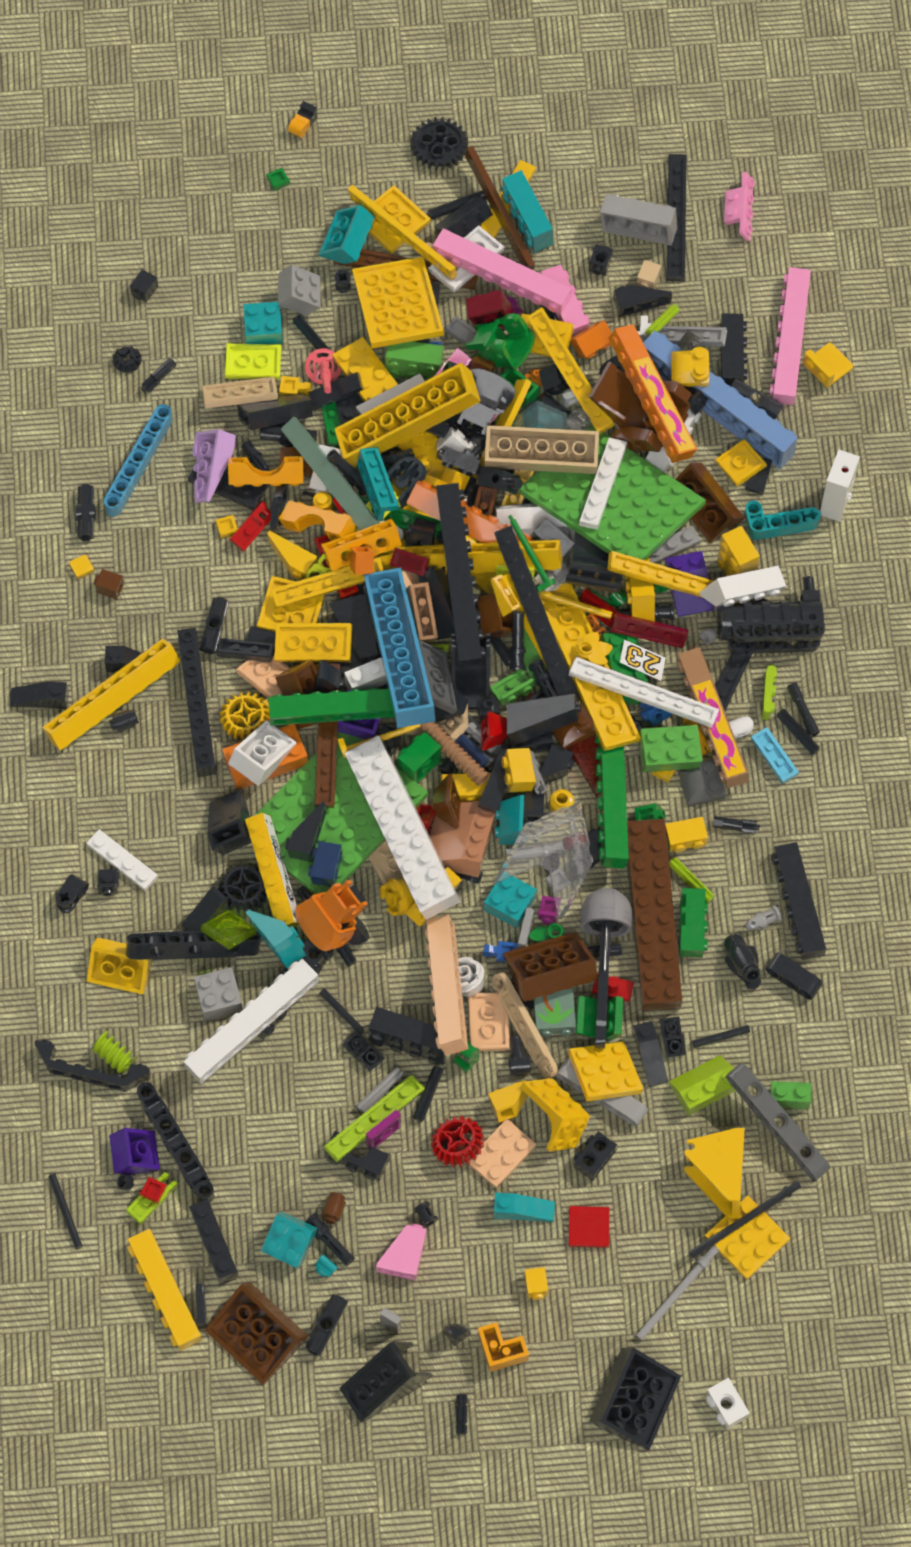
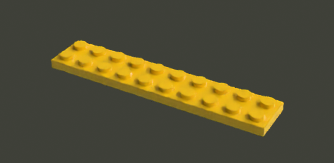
M363 337L332 354L333 360L345 376L356 372L360 374L364 390L358 393L364 402L398 385ZM423 431L396 445L400 451L411 448L413 452H410V454L414 453L415 458L423 463L426 467L427 475L441 480L446 466L441 465L443 461L436 459L438 453L436 441L438 438L435 435ZM453 466V467H452L453 470H456V471L459 472V469H460V468H458V467H456V466Z
M560 584L557 590L549 591L550 593L579 601L572 584ZM541 598L570 671L575 658H581L576 654L577 644L584 640L585 635L593 632L584 611ZM608 664L602 665V667L610 669ZM572 677L584 707L593 719L596 734L604 751L640 742L641 737L621 694Z

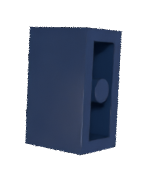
M319 841L317 848L314 847L312 855L314 863L310 865L308 872L312 884L328 887L336 884L343 856L341 844Z

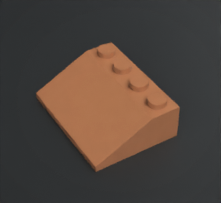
M480 801L461 803L459 828L450 826L436 815L430 839L445 869L449 867L453 872L479 877L496 816L492 812L479 808Z

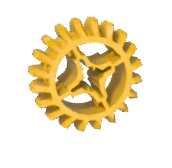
M240 691L239 697L233 694V700L227 698V704L222 705L223 711L220 712L222 717L220 723L224 724L222 726L223 730H228L227 735H233L235 740L241 737L242 742L266 720L270 722L269 709L265 708V703H261L264 698H258L256 693L250 696L249 691L246 695H243ZM238 707H241L240 710H238V711L234 712V714H232L235 709H237ZM244 711H245L246 715H248V717H247L248 722H246V719L243 717V716H244ZM259 719V721L255 725L251 726L253 722Z

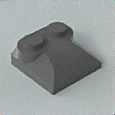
M712 760L702 762L699 768L678 770L687 807L725 799L724 785L721 783L718 774L720 772L719 767H715Z

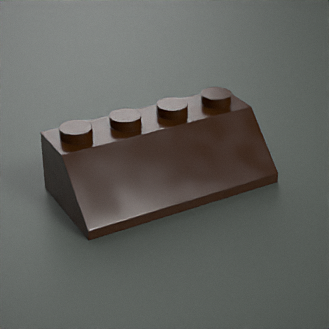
M690 463L675 479L706 500L705 505L691 517V520L709 543L717 541L721 538L722 534L735 529L744 520L745 517L703 463Z

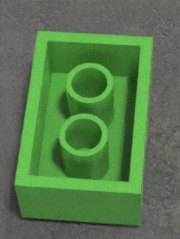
M413 341L387 346L385 357L386 369L393 378L404 377L410 379L421 374L423 379L427 381L434 377L443 366V346Z
M698 725L641 729L639 732L641 739L638 742L642 772L699 768L703 762Z

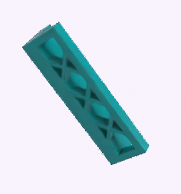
M378 447L360 449L356 463L375 517L378 521H383L385 512L398 510L399 505Z

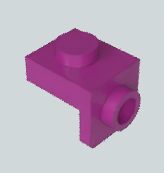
M542 896L540 910L537 912L538 919L546 924L558 923L562 899Z

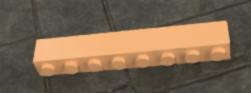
M449 914L426 920L427 929H425V935L429 944H426L427 952L430 955L428 965L432 971V974L429 975L431 985L433 986L431 996L435 1002V1005L432 1007L436 1017L434 1027L438 1033L436 1044L438 1049H442L445 1056L468 1050L455 925Z

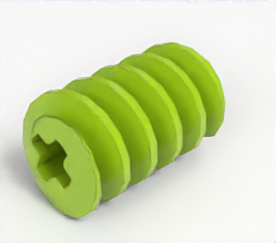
M105 1031L95 1041L93 1052L99 1054L101 1059H105L107 1064H111L113 1069L117 1068V1073L122 1074L134 1063L136 1056L130 1058L131 1050L125 1054L126 1046L118 1048L120 1041L113 1043L115 1037L107 1038L109 1032Z

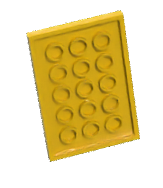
M423 257L352 269L371 348L444 336L443 326Z

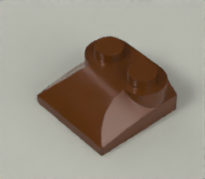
M582 703L579 721L552 731L563 749L596 734L593 719Z

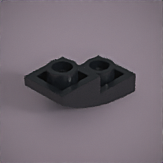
M679 1016L659 1019L666 1058L686 1055Z
M355 1031L342 1044L370 1072L385 1059L358 1031Z

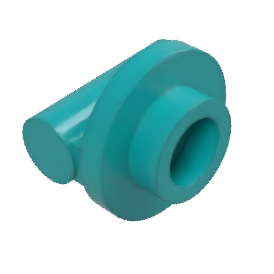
M324 1254L315 1263L317 1273L323 1277H330L338 1269Z

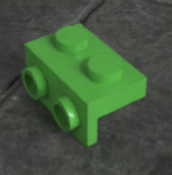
M517 670L490 686V691L496 697L501 707H504L507 704L514 703L522 695L530 694L534 689V680L532 678L529 679L523 670Z

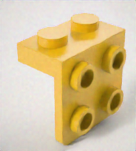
M832 343L826 344L816 353L809 349L804 355L803 364L826 388L853 369V364Z

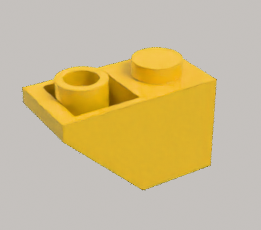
M525 1080L488 1093L490 1106L499 1123L518 1116L528 1098V1095L521 1089L522 1083Z

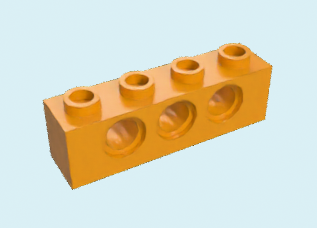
M392 519L321 544L327 565L331 571L350 565L351 547L369 546L374 552V557H377L383 552L393 551L395 547L402 546L397 527Z

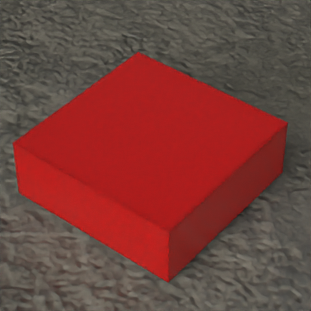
M148 1177L140 1192V1196L159 1204L167 1184Z

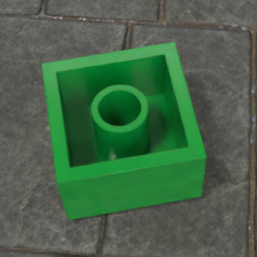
M425 732L421 736L417 735L412 740L411 745L407 749L403 748L398 754V769L417 784L441 762V746Z

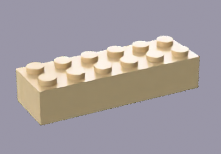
M487 425L485 467L596 474L599 431Z

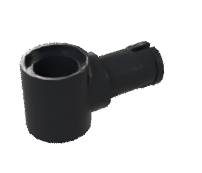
M510 1037L512 1053L510 1058H508L510 1075L531 1073L529 1056L523 1052L521 1037Z

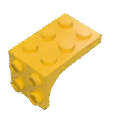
M551 1078L523 1082L521 1089L545 1111L550 1119L552 1133L546 1147L547 1150L551 1152L575 1148L587 1127L590 1115L579 1103L570 1097L568 1092L564 1091Z

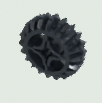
M241 862L240 867L233 864V870L227 868V874H221L222 880L218 881L220 887L217 889L227 898L230 911L236 908V912L239 914L241 909H243L246 914L248 909L255 911V906L261 908V902L266 903L267 901L265 897L267 893L261 873L258 871V866L256 865L251 868V863L249 862L247 867H245ZM246 876L255 879L257 882L249 881ZM239 877V880L237 882L232 883V885H230V883L234 879ZM242 882H244L246 886L245 894H243V890H241L243 886ZM258 891L254 897L248 899L249 895ZM230 894L238 895L242 900L236 899Z

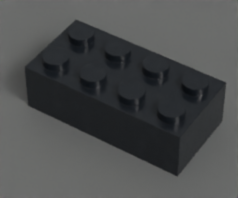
M376 1006L369 1025V1041H372V1044L380 1047L383 1045L390 1047L392 1051L401 1053V1051L409 1053L413 1058L419 1059L422 1057L435 1065L439 1063L444 1065L447 1055L445 1056L442 1049L437 1047L436 1037H438V1033L433 1024Z

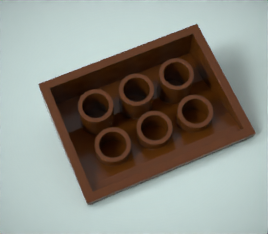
M577 932L503 953V958L523 1001L534 1000L544 995H551L561 990L571 989L575 986L598 980L596 961Z
M251 1282L241 1284L205 1329L212 1338L263 1385L272 1378L308 1338V1335Z

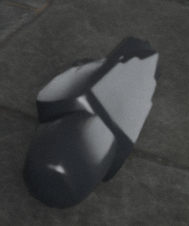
M738 934L729 935L724 940V948L727 953L725 962L730 970L743 980L747 989L754 990L759 988L762 981L760 979L759 960L755 947L747 945Z

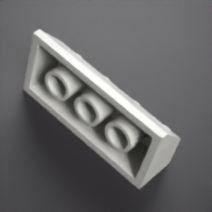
M779 566L717 578L699 594L715 606L724 605V607L735 604V602L742 604L753 598L760 600L767 595H770V597L777 596L786 587Z

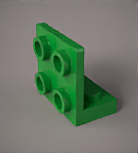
M584 996L577 997L576 1034L595 1038L597 999ZM615 996L607 1001V1041H612L622 1035L623 997Z

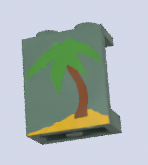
M573 988L534 999L536 1028L541 1037H551L552 1034L570 1036L572 1033H575L576 1020Z

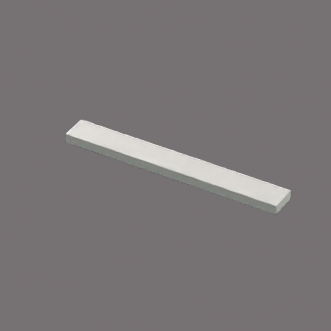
M578 657L575 658L569 671V676L711 728L719 712V709Z

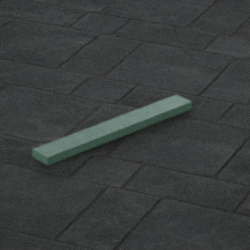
M297 417L289 420L281 430L345 512L352 518L357 527L362 530L378 524L379 521L334 464L326 458V454Z

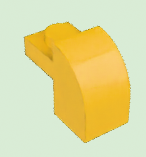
M446 467L441 480L430 475H426L424 480L431 483L434 489H436L437 485L459 483V489L464 491L470 476Z

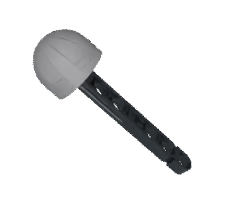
M601 888L589 894L583 902L581 909L580 928L585 933L600 937L595 1048L605 1049L610 937L628 934L631 931L632 909L628 899L618 890L612 888Z

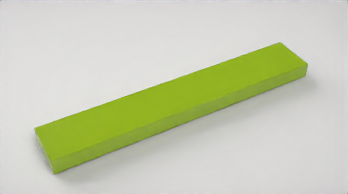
M411 1074L324 1146V1150L336 1162L340 1161L366 1139L367 1132L396 1109L398 1111L402 1110L419 1096L425 1088Z

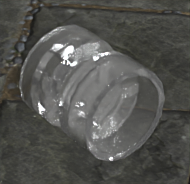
M577 409L559 423L557 429L587 431L591 428V420L584 411Z

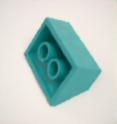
M361 205L337 210L318 255L342 264L356 262L360 257L361 249L366 242V237L372 228L375 217Z

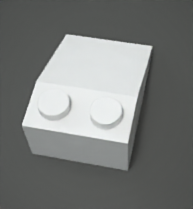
M266 720L234 749L228 764L259 786L273 773L297 742L275 726H270V723Z

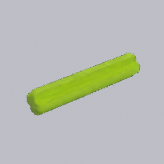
M677 304L671 305L646 329L645 334L648 337L655 330L657 332L662 330L679 313L680 308L677 307Z
M676 857L669 862V867L691 888L706 889V903H709L714 898V894Z

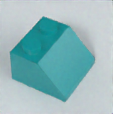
M524 795L500 802V808L496 812V820H500V824L495 828V838H499V845L522 846Z

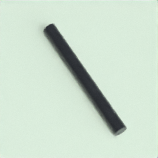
M51 1174L48 1178L75 1249H80L83 1245L56 1174Z

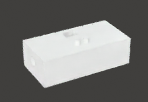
M838 450L826 481L820 509L821 516L841 521L848 500H851V492L860 456Z

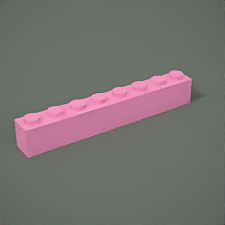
M442 229L433 244V250L453 266L461 267L472 275L476 274L487 282H493L502 289L510 290L519 297L531 300L534 304L547 307L551 312L562 314L571 299L572 288L448 230Z
M789 267L788 274H784L783 285H786V290H782L781 300H784V305L780 306L779 316L783 317L782 321L778 322L777 332H781L780 337L777 336L775 347L779 348L778 353L775 352L773 363H776L777 366L772 370L771 379H775V382L771 384L769 394L773 395L772 399L780 404L794 405L811 273V270Z

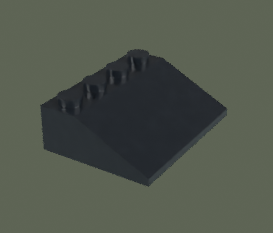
M634 1347L621 1348L589 1422L608 1433L646 1450H650L681 1375Z

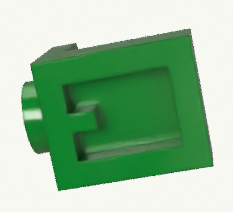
M656 803L634 808L636 821L666 819L665 810Z

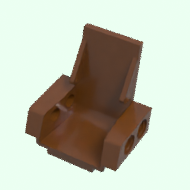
M608 362L589 398L618 425L612 438L627 441V448L631 450L660 452L663 445L658 439L646 411L642 408L641 401L634 392L629 378H627L626 373L618 369L612 362ZM663 381L685 423L689 416L687 411L690 407L688 400L691 393L679 382Z

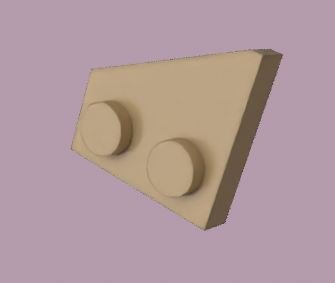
M468 704L464 714L436 722L454 740L461 734H464L468 728Z

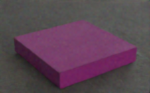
M397 1109L366 1133V1146L369 1150L371 1146L376 1148L401 1128V1114Z

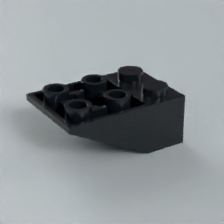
M242 788L209 803L207 833L211 849L221 855L228 854L252 843L245 821L250 815Z

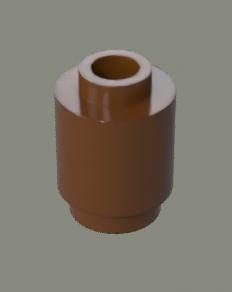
M330 1192V1195L326 1197L321 1213L324 1221L335 1224L336 1221L341 1220L346 1204L344 1195Z

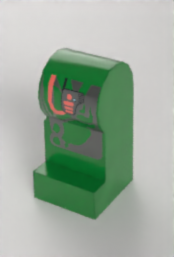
M468 1040V1050L457 1052V1056L453 1060V1063L466 1073L479 1060V1049L473 1047Z

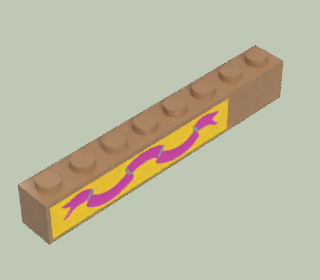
M700 647L679 653V661L676 663L679 672L684 673L685 677H682L685 688L689 687L690 689L688 693L689 698L719 709L712 728L700 724L703 735L707 734L708 740H706L709 751L713 750L714 752L712 758L715 767L719 766L720 768L718 774L721 783L725 782L728 789L749 782L747 768Z

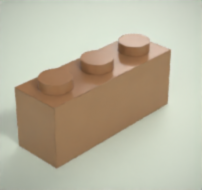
M426 582L409 585L406 591L418 640L425 643L434 642L438 638L429 584Z

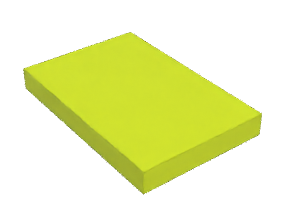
M226 343L225 379L275 377V380H280L281 344Z

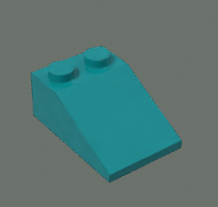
M251 910L246 912L256 931L261 934V938L287 969L294 962H298L306 956L302 949L305 945L297 937L299 935L293 926L289 928L284 921Z

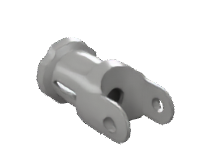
M773 905L767 911L757 912L746 923V928L748 930L764 929L775 921H782L778 908Z

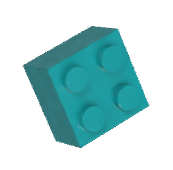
M278 302L243 304L246 344H283L281 313Z
M503 871L484 901V911L518 929L524 919L526 908H530L537 897V889Z
M280 1212L276 1214L261 1252L298 1268L303 1265L318 1228L287 1213Z

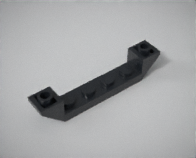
M43 1039L41 1041L35 1040L34 1043L47 1070L52 1074L122 1092H127L151 1077L150 1069L143 1064H131L125 1079L120 1074H105L103 1070L86 1069L81 1064L70 1065L61 1059L54 1061L56 1048L51 1041Z

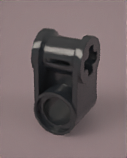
M70 874L56 895L59 911L62 913L71 912L87 892L89 883Z

